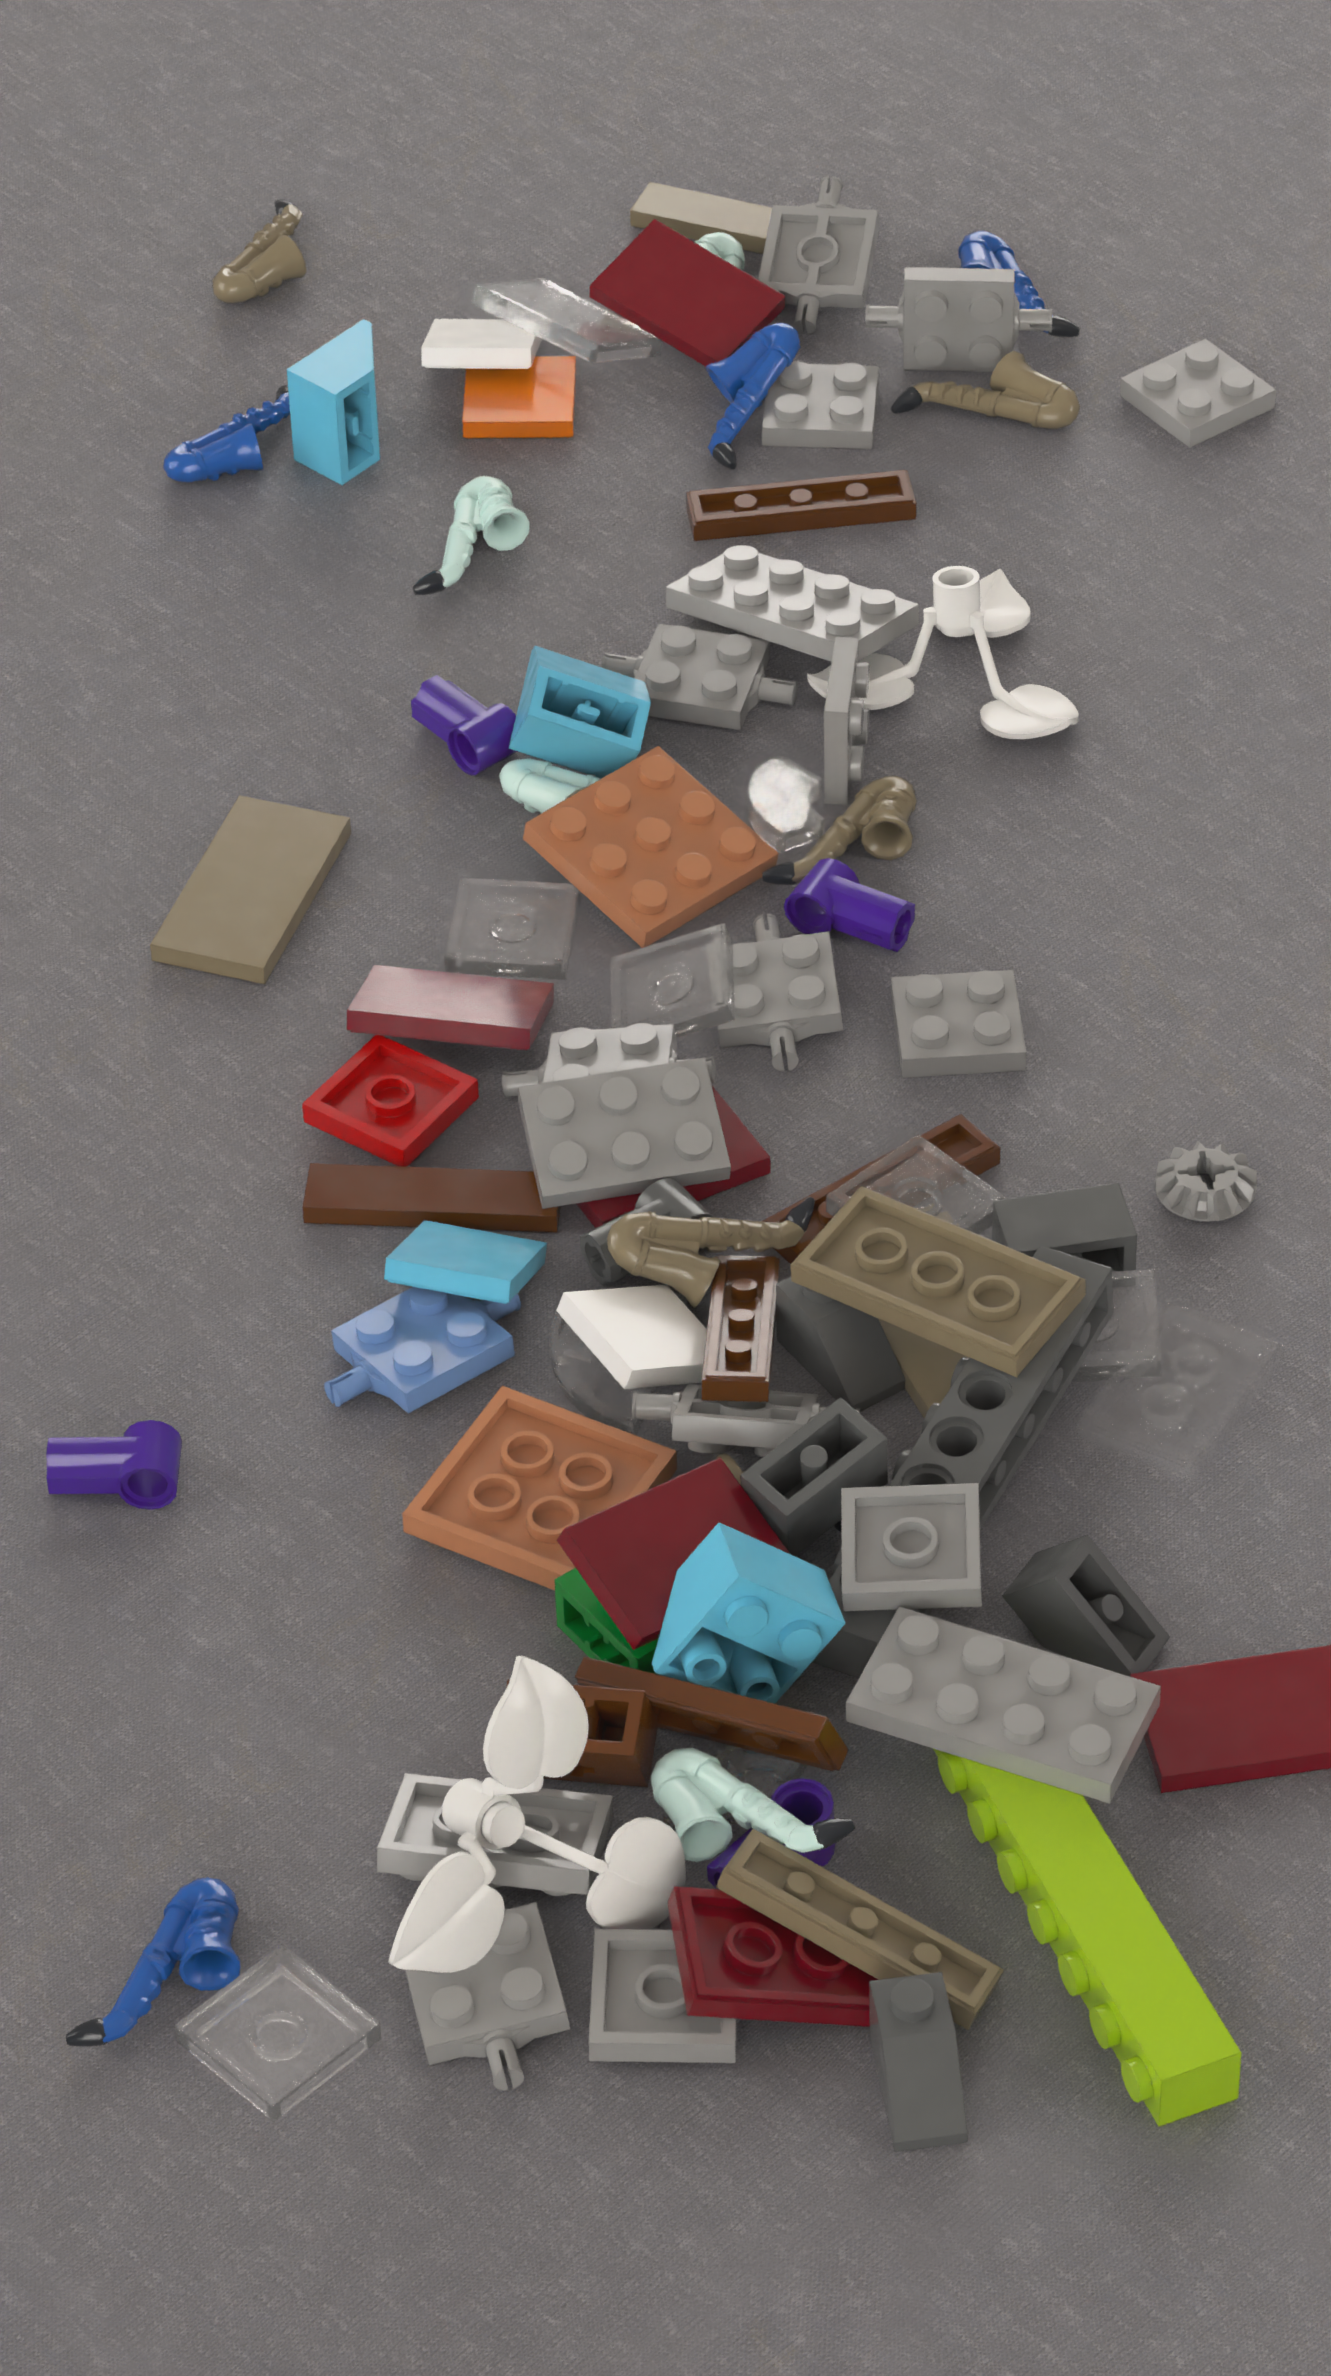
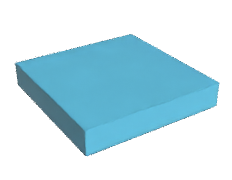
M424 1220L386 1257L384 1279L391 1283L507 1304L545 1264L547 1243Z

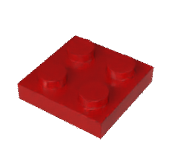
M375 1035L302 1103L303 1119L305 1123L396 1166L407 1167L479 1098L478 1079L383 1035Z

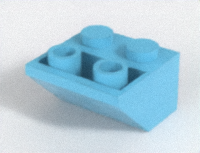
M363 319L287 369L294 460L340 485L345 484L380 460L372 323Z
M534 646L529 659L509 749L588 775L593 774L602 779L636 759L641 750L651 705L646 684L644 681Z
M718 1522L677 1570L652 1666L654 1672L661 1676L775 1704L846 1623L824 1569Z

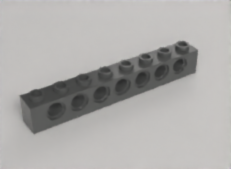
M1040 1245L1033 1258L1086 1279L1085 1297L1017 1377L970 1357H962L954 1369L950 1389L941 1404L933 1403L928 1409L923 1421L921 1435L912 1450H903L898 1457L892 1475V1482L889 1486L979 1483L981 1530L1114 1313L1111 1267ZM841 1548L836 1557L832 1577L829 1582L846 1624L812 1663L859 1679L897 1610L843 1611ZM933 1608L910 1610L929 1615Z

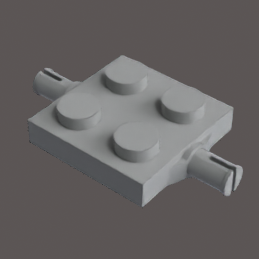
M829 176L821 179L818 202L802 206L773 205L758 280L785 295V305L797 306L793 328L800 334H804L805 325L807 335L815 332L818 309L820 307L865 308L880 228L878 210L851 209L839 204L843 182L834 176L832 177L831 185Z
M905 267L904 292L899 300V306L866 305L865 328H898V334L904 344L903 370L993 372L997 363L1006 354L1013 351L1019 331L1052 332L1053 308L1020 309V303L1014 292L1015 269Z
M658 624L648 648L638 658L605 652L601 664L602 668L645 682L651 700L648 716L741 730L748 712L761 700L794 706L798 692L797 681L765 677V670L770 660V641L750 638L740 634H724L691 629L686 626Z
M762 914L756 917L753 923L756 942L737 943L730 946L708 949L721 1048L747 1044L770 1045L773 1067L778 1071L785 1072L783 1054H786L789 1071L798 1065L795 1042L812 1035L843 1031L829 931L780 938L778 918L775 915L767 914L769 930H765Z
M637 1023L624 1028L596 1030L579 1027L565 1032L551 1033L547 1059L539 1067V1070L503 1071L502 1088L505 1098L518 1096V1086L683 1061L678 1060L676 1055L677 1040L674 1024L651 1025ZM714 1056L705 1058L710 1081L715 1083L716 1065Z
M687 1384L684 1392H674L673 1395L634 1391L632 1419L671 1421V1425H673L672 1441L688 1442V1449L695 1452L722 1453L728 1450V1445L755 1447L754 1453L764 1457L827 1407H821L820 1403H818V1394L769 1391V1402L702 1401V1385ZM856 1408L855 1410L860 1414V1408Z
M537 1902L504 1911L503 1923L495 1943L485 1957L475 1965L465 1970L451 1973L405 1970L429 2066L461 2057H487L495 2088L504 2091L508 2090L503 2067L507 2066L514 2089L524 2081V2074L520 2068L516 2049L521 2048L535 2038L570 2030L566 2007Z

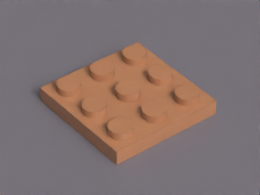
M659 746L525 823L523 839L643 949L762 878V872L777 864L779 854Z
M501 1386L402 1513L403 1530L405 1533L555 1590L554 1579L575 1568L556 1541L563 1529L669 1481L677 1470V1451Z

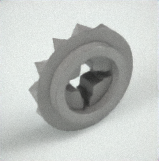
M1197 1141L1191 1151L1174 1147L1169 1159L1158 1161L1154 1185L1155 1192L1160 1202L1168 1210L1181 1217L1206 1222L1225 1220L1240 1214L1253 1202L1257 1190V1170L1249 1168L1246 1154L1236 1153L1229 1155L1225 1143L1220 1144L1215 1149L1205 1148ZM1197 1174H1209L1210 1178L1215 1181L1212 1183V1190L1207 1189V1184L1203 1183L1201 1177L1197 1176Z

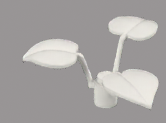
M951 566L938 570L933 575L934 607L923 610L924 622L911 660L906 665H903L900 660L892 656L872 653L859 661L869 663L867 698H859V700H864V709H884L902 703L914 694V684L909 678L914 677L919 671L934 625L944 635L950 637H963L975 634L991 693L996 699L985 704L980 710V720L986 730L1007 739H1032L1061 731L1069 725L1077 724L1079 720L1078 710L1073 703L1054 689L1027 684L1019 686L1009 693L1001 686L987 637H1002L1019 631L1030 622L1031 618L1030 607L1026 600L1015 591L1001 569L981 580L979 573L969 567ZM831 665L819 673H807L810 686L824 698H826Z
M516 1657L509 1684L493 1711L484 1738V1763L487 1771L494 1779L487 1777L481 1782L474 1778H467L457 1782L448 1791L442 1806V1817L445 1825L449 1830L461 1836L458 1839V1846L469 1853L457 1852L445 1857L429 1871L421 1882L401 1921L391 1949L388 1962L396 1968L451 1973L465 1970L485 1957L499 1935L505 1909L501 1894L488 1886L494 1879L496 1870L482 1847L489 1850H499L513 1845L519 1838L599 1873L588 1892L586 1907L592 1919L602 1928L650 1930L658 1926L670 1915L667 1902L674 1886L683 1887L685 1885L686 1869L682 1843L677 1833L669 1825L650 1817H639L625 1823L611 1837L606 1848L605 1861L526 1826L519 1803L515 1798L509 1796V1794L540 1791L543 1786L544 1776L562 1777L567 1775L576 1767L585 1749L589 1723L584 1703L573 1686L552 1668L528 1657Z

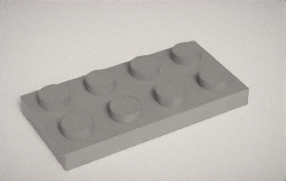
M738 545L726 549L720 556L702 566L691 569L689 574L666 586V608L830 662L832 661L835 637L859 638V661L919 625V604L895 597V594L889 590L870 589L849 582L845 576L837 574L826 575L805 568L798 561L779 560L758 553L756 548L746 545Z
M899 1606L846 1701V1721L1110 1804L1160 1705L1161 1686Z

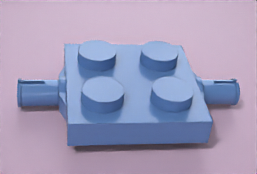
M412 1287L331 1330L334 1350L353 1366V1369L331 1381L325 1382L324 1389L327 1397L332 1404L335 1403L336 1407H340L343 1403L367 1390L370 1392L374 1391L391 1398L408 1414L515 1356L513 1336L495 1321L521 1309V1301L518 1294L509 1303L503 1304L487 1300H472L465 1296Z

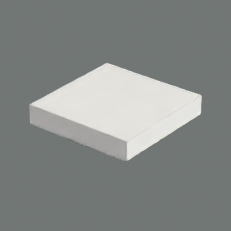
M434 319L421 347L422 366H425V368L529 369L542 341V320Z
M668 1285L563 1292L556 1311L624 1389L702 1383L707 1329Z

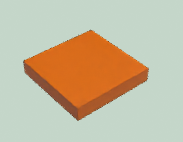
M535 356L529 369L466 368L462 419L463 438L573 437L576 356Z

